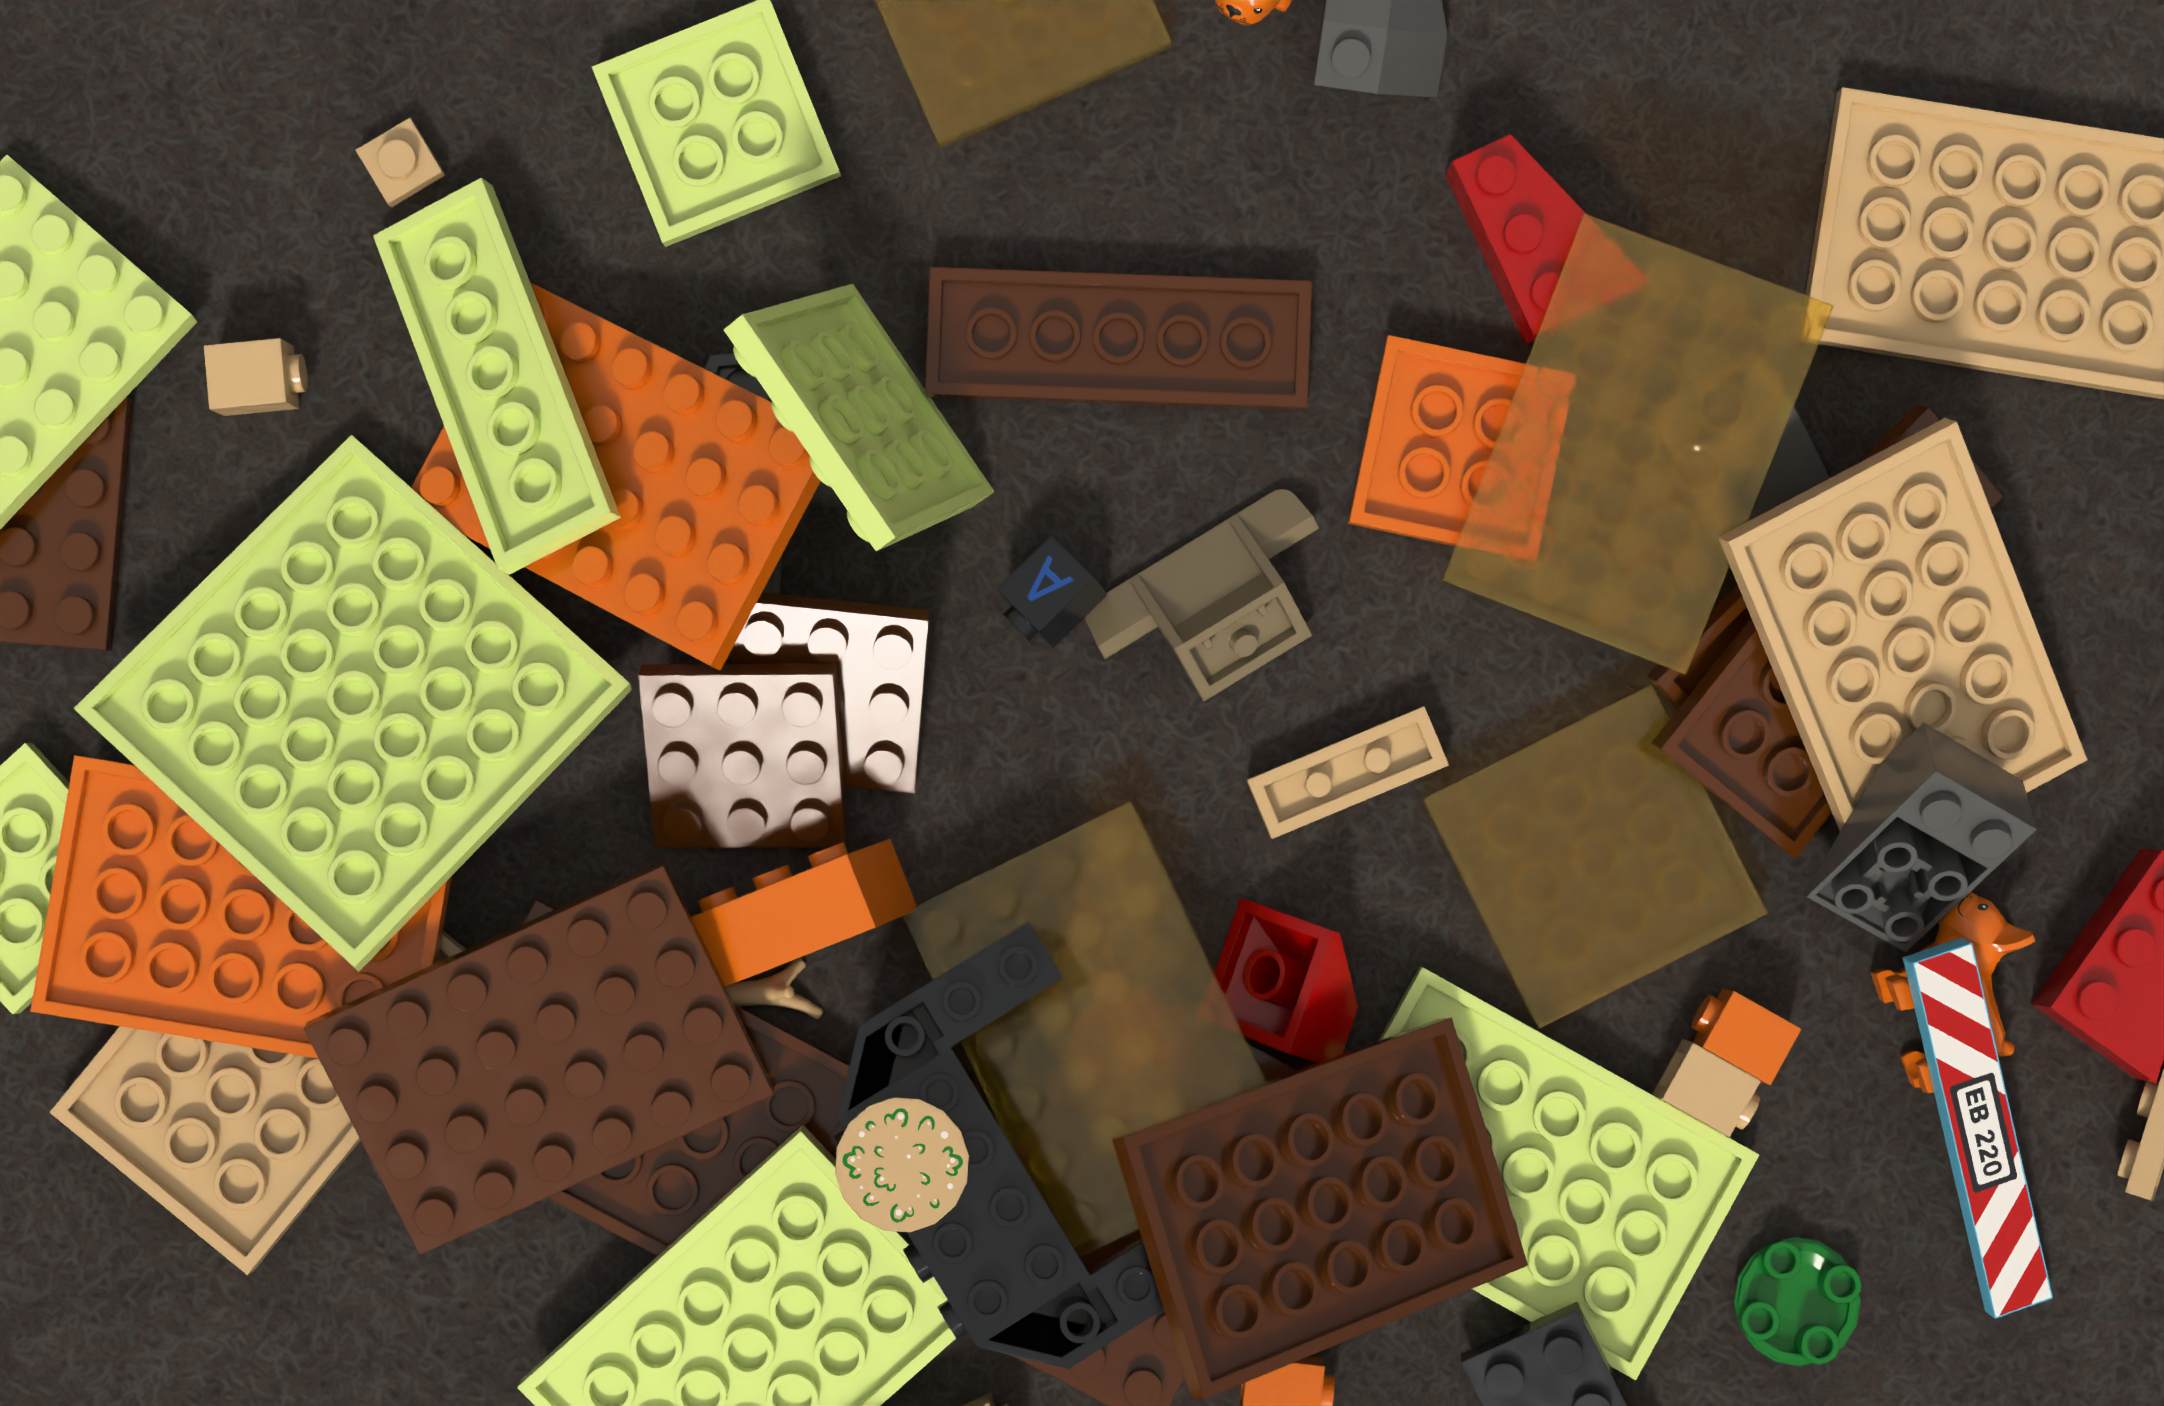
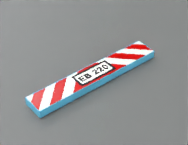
M1959 938L1903 957L1984 1309L1985 1312L1996 1319L2052 1299L2053 1295L1973 944L1964 938Z

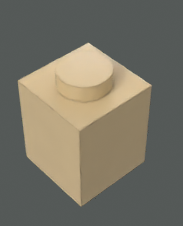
M281 338L204 346L210 410L223 416L299 409L298 393L307 391L308 375L305 359L302 354L294 353L293 345Z
M1682 1039L1652 1095L1721 1134L1730 1137L1735 1127L1741 1130L1744 1129L1755 1114L1760 1102V1096L1755 1094V1091L1761 1081L1695 1043Z

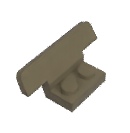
M1285 489L1275 490L1107 592V596L1085 617V621L1105 659L1158 627L1172 647L1195 690L1202 700L1206 701L1312 636L1288 588L1269 559L1315 532L1319 527L1313 515L1293 492Z

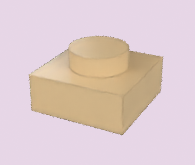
M411 118L406 119L356 149L357 154L390 207L399 204L445 176L444 171Z

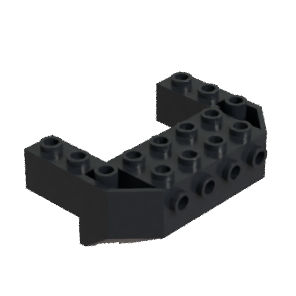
M1028 921L859 1025L837 1115L844 1130L834 1135V1138L839 1144L848 1124L868 1106L891 1098L920 1099L943 1110L960 1129L969 1155L967 1184L956 1206L936 1224L913 1232H907L913 1243L902 1250L922 1283L934 1277L948 1300L937 1307L957 1340L969 1334L978 1348L1069 1369L1164 1308L1142 1238L1087 1271L951 1049L1063 978Z

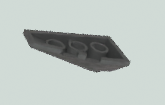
M1324 0L1312 76L1313 84L1373 94L1438 97L1448 34L1442 0Z

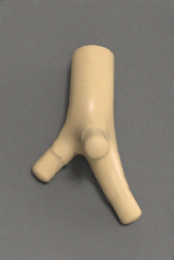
M801 958L795 959L787 968L770 977L739 981L726 986L732 1002L739 1006L770 1005L785 1007L804 1012L814 1019H819L823 1014L822 1008L796 994L791 987L792 980L806 967V963Z

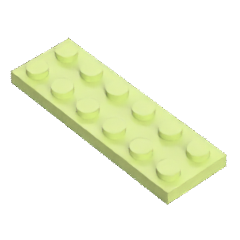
M479 178L373 235L498 570L510 575L621 518L493 185L483 178Z

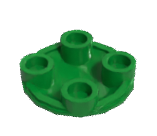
M1791 1237L1770 1242L1750 1256L1737 1277L1733 1303L1739 1328L1754 1349L1774 1362L1795 1366L1828 1363L1844 1347L1857 1326L1861 1303L1859 1294L1862 1285L1857 1272L1847 1265L1843 1257L1820 1241Z

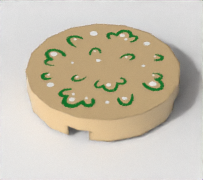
M891 1098L868 1106L848 1124L837 1146L835 1175L843 1199L860 1219L884 1231L913 1232L936 1224L956 1206L967 1184L969 1155L960 1129L943 1110L920 1099Z

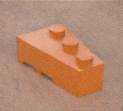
M891 839L849 854L844 842L809 855L808 859L812 867L809 870L793 876L789 865H785L753 878L752 880L757 891L738 898L734 887L698 900L702 913L692 916V919L725 987L918 910Z

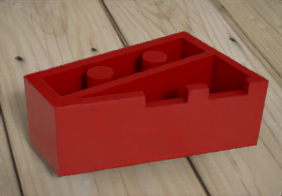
M1511 134L1451 162L1445 176L1525 345L1633 296L1651 282Z
M2140 849L2030 1004L2133 1078L2155 1084L2157 1083L2164 1060V850Z

